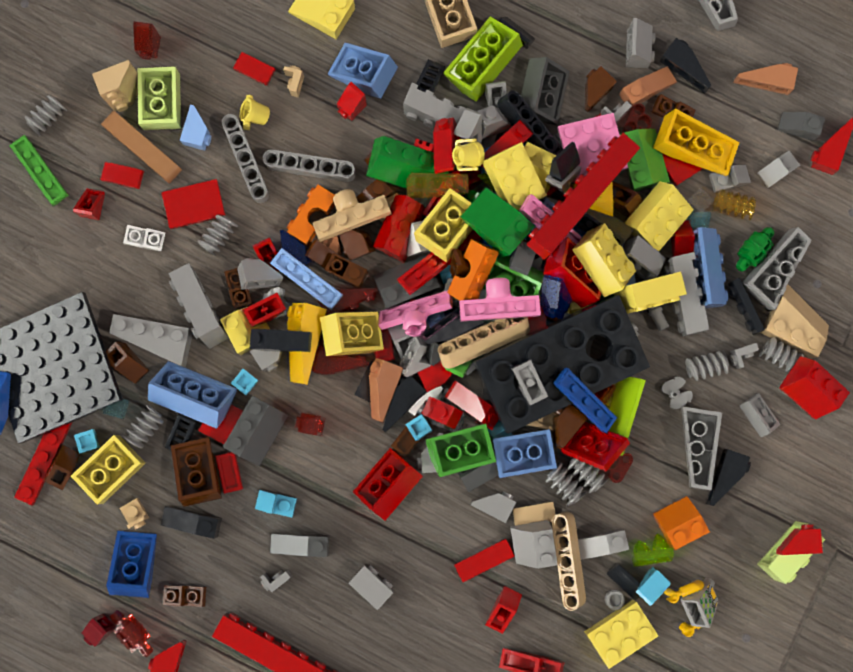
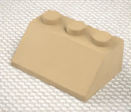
M129 60L92 74L100 96L115 112L125 111L129 106L133 105L138 94V72Z

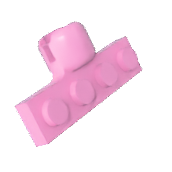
M532 194L526 197L519 209V212L535 224L538 229L542 226L541 220L547 214L550 216L553 214L548 207ZM573 229L566 236L575 244L582 238Z
M507 278L489 279L486 283L487 297L485 299L459 301L461 322L536 317L541 315L539 295L512 296L510 293V282Z
M447 290L380 311L378 325L383 330L403 324V329L407 335L418 337L426 331L428 316L452 309L453 296L448 294Z

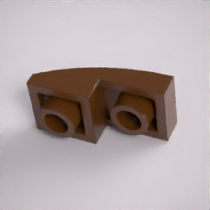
M660 94L651 112L664 118L666 114L677 109L693 117L696 110L681 101L675 102Z
M238 268L224 271L233 308L252 304L250 290L241 289Z
M164 585L163 605L205 607L207 587Z

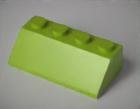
M490 16L443 74L463 94L477 102L485 92L486 84L492 83L523 46L519 33Z
M628 377L610 386V389H613L611 397H607L605 406L617 417L609 429L610 432L629 438L646 380Z

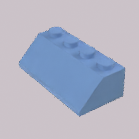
M699 227L693 231L695 234L693 252H695L696 259H693V266L698 268L699 276H697L698 280L696 283L701 287L703 294L700 304L703 303L705 308L722 307L728 301V292L724 289L726 276L721 267L723 255L719 252L720 235L717 234L714 228Z
M170 361L164 365L148 384L149 401L216 429L225 419L237 392V389Z

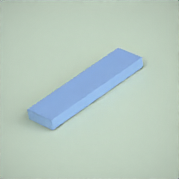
M283 248L270 262L271 265L330 310L334 308L343 296L342 293Z

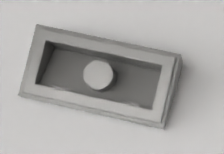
M759 393L740 405L741 410L760 437L770 434L781 425Z

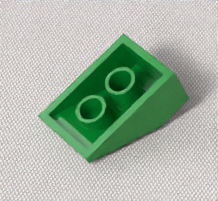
M485 188L460 216L493 249L499 251L502 257L510 256L535 227L521 212L488 188Z

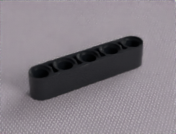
M511 90L498 100L499 110L512 126L521 120L533 133L525 143L529 142L556 156L563 150L517 91Z

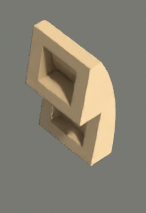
M553 502L513 508L512 510L515 526L545 520L552 522V518L556 515Z

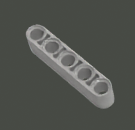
M227 114L222 119V126L248 190L257 203H265L269 199V191L244 130L234 114ZM230 122H236L233 128L227 127ZM236 139H243L242 144H234ZM243 156H250L248 162H241ZM256 172L257 177L255 179H248L250 173ZM257 190H264V194L261 197L255 196Z
M268 150L263 155L266 167L272 171L343 182L353 181L356 176L355 167L349 161L279 150ZM270 157H277L275 163H268ZM293 159L296 161L292 167L286 165L289 160ZM312 162L315 164L314 167L310 170L306 169L305 165ZM331 165L333 170L331 172H324V167ZM345 168L352 170L350 175H343L342 171Z

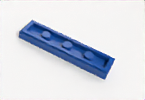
M564 368L553 384L603 433H607L617 417L569 368Z

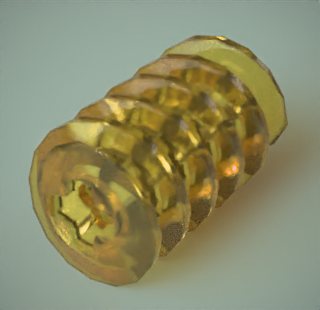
M721 189L714 199L712 211L719 207V213H722L724 209L727 210V215L734 211V217L741 213V219L749 215L750 221L755 211L756 200L753 196L748 199V196L745 194L741 197L740 193H735L733 196L732 191H728L726 194V190Z

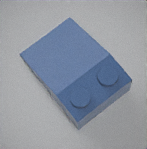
M344 43L328 75L346 85L352 82L364 94L381 99L398 66L387 54Z
M550 429L492 439L499 478L557 468Z

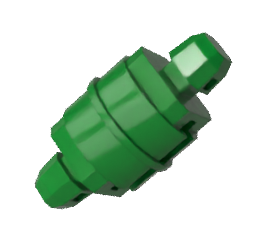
M771 227L764 228L761 233L754 231L744 241V244L737 252L740 259L736 263V268L739 271H746L749 266L756 267L767 257V254L774 245L771 239L775 231Z

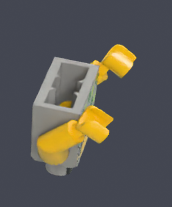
M705 578L703 581L693 580L691 583L680 587L678 591H674L671 588L664 591L665 595L670 596L666 600L671 603H677L680 596H682L680 600L691 623L689 625L683 622L679 626L682 634L686 637L693 636L694 629L710 628L718 605V598L713 588L715 582L710 578Z

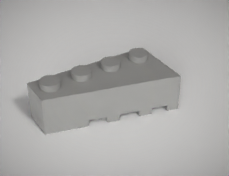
M698 0L716 31L736 26L738 17L733 0Z
M411 84L403 103L404 114L408 119L413 121L418 119L423 121L424 125L434 128L436 121L442 118L454 117L456 124H458L466 108L462 106L456 108L450 100L446 98L439 100L433 95V92L429 90L425 92L417 89V84Z
M799 227L789 229L769 251L767 257L742 281L745 290L766 310H776L781 295L786 291L790 278L793 277L798 263L801 262L812 241Z
M695 252L671 257L663 266L664 276L681 272L687 294L679 296L680 300L672 303L673 312L677 314L679 320L677 328L683 337L709 330L705 305L703 303L700 304L703 295L702 289L696 283L698 280L697 276H699L698 268H695L692 262L693 259H696Z
M190 263L168 273L171 278L169 284L173 291H177L179 295L176 297L177 301L186 310L184 312L185 318L189 323L192 322L194 328L191 330L195 338H200L209 349L230 339L220 326L222 325L220 318L211 309L214 306L207 294H204L206 291Z
M113 314L110 334L186 368L193 336L190 328Z
M682 407L681 413L689 487L711 491L722 413Z

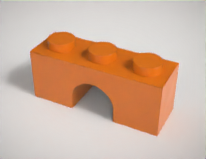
M318 184L315 188L312 187L307 195L308 200L298 208L297 217L289 222L287 226L288 235L309 247L316 236L314 226L309 223V218L311 214L317 211L329 215L335 206L333 202L335 194Z
M471 239L463 256L470 262V272L465 278L455 275L447 293L459 301L479 299L499 251L482 242Z

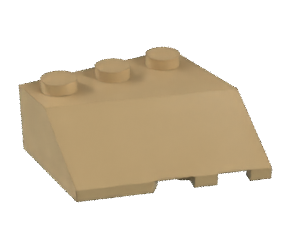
M787 284V289L781 295L776 310L770 311L763 325L765 330L760 333L769 338H777V342L782 341L784 345H789L791 349H796L798 353H803L804 356L810 359L817 358L827 341L829 325Z

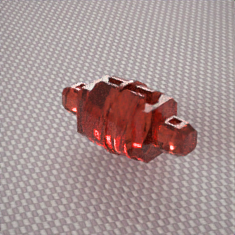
M116 610L110 615L112 622L117 625L113 630L115 636L132 653L138 649L144 657H148L153 652L152 646L146 642L151 637L148 631L132 614L125 618L122 612Z

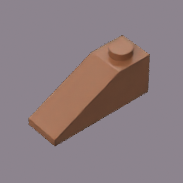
M788 63L777 64L739 73L733 83L789 95L794 90L798 68L792 67Z
M667 66L625 86L619 95L624 103L628 101L632 105V109L676 84L677 81Z
M378 358L372 363L369 375L371 418L383 422L403 368Z

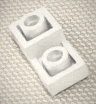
M127 225L123 244L162 251L165 232Z
M440 386L423 395L410 408L409 412L414 416L417 413L421 415L425 407L424 403L428 400L429 396L441 400L444 396L442 393L444 388Z

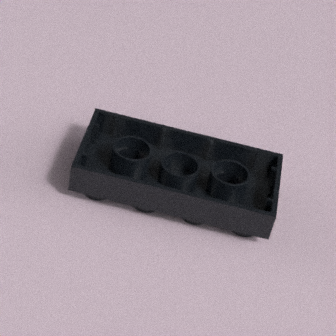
M614 294L472 360L503 430L507 434L573 404L553 384L564 368H569L594 394L650 367L619 295ZM595 334L602 336L607 342L606 352L599 359L591 358L586 353L587 341ZM528 360L532 361L548 397L532 405H529L522 392L515 388V375L511 369Z

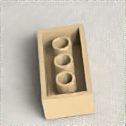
M424 0L441 48L471 39L477 33V26L467 0Z

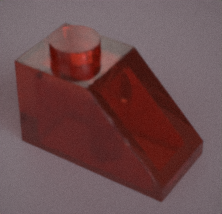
M134 21V50L142 59L151 60V58H157L161 36L153 24Z

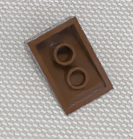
M207 437L171 445L178 500L183 507L222 499L210 438Z

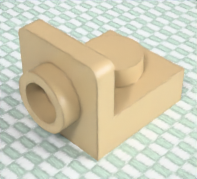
M284 66L283 71L285 75L293 77L289 78L287 88L291 96L299 98L304 80L303 71L296 66Z
M139 498L120 508L128 522V529L135 528L137 530L146 524L145 520L149 519Z

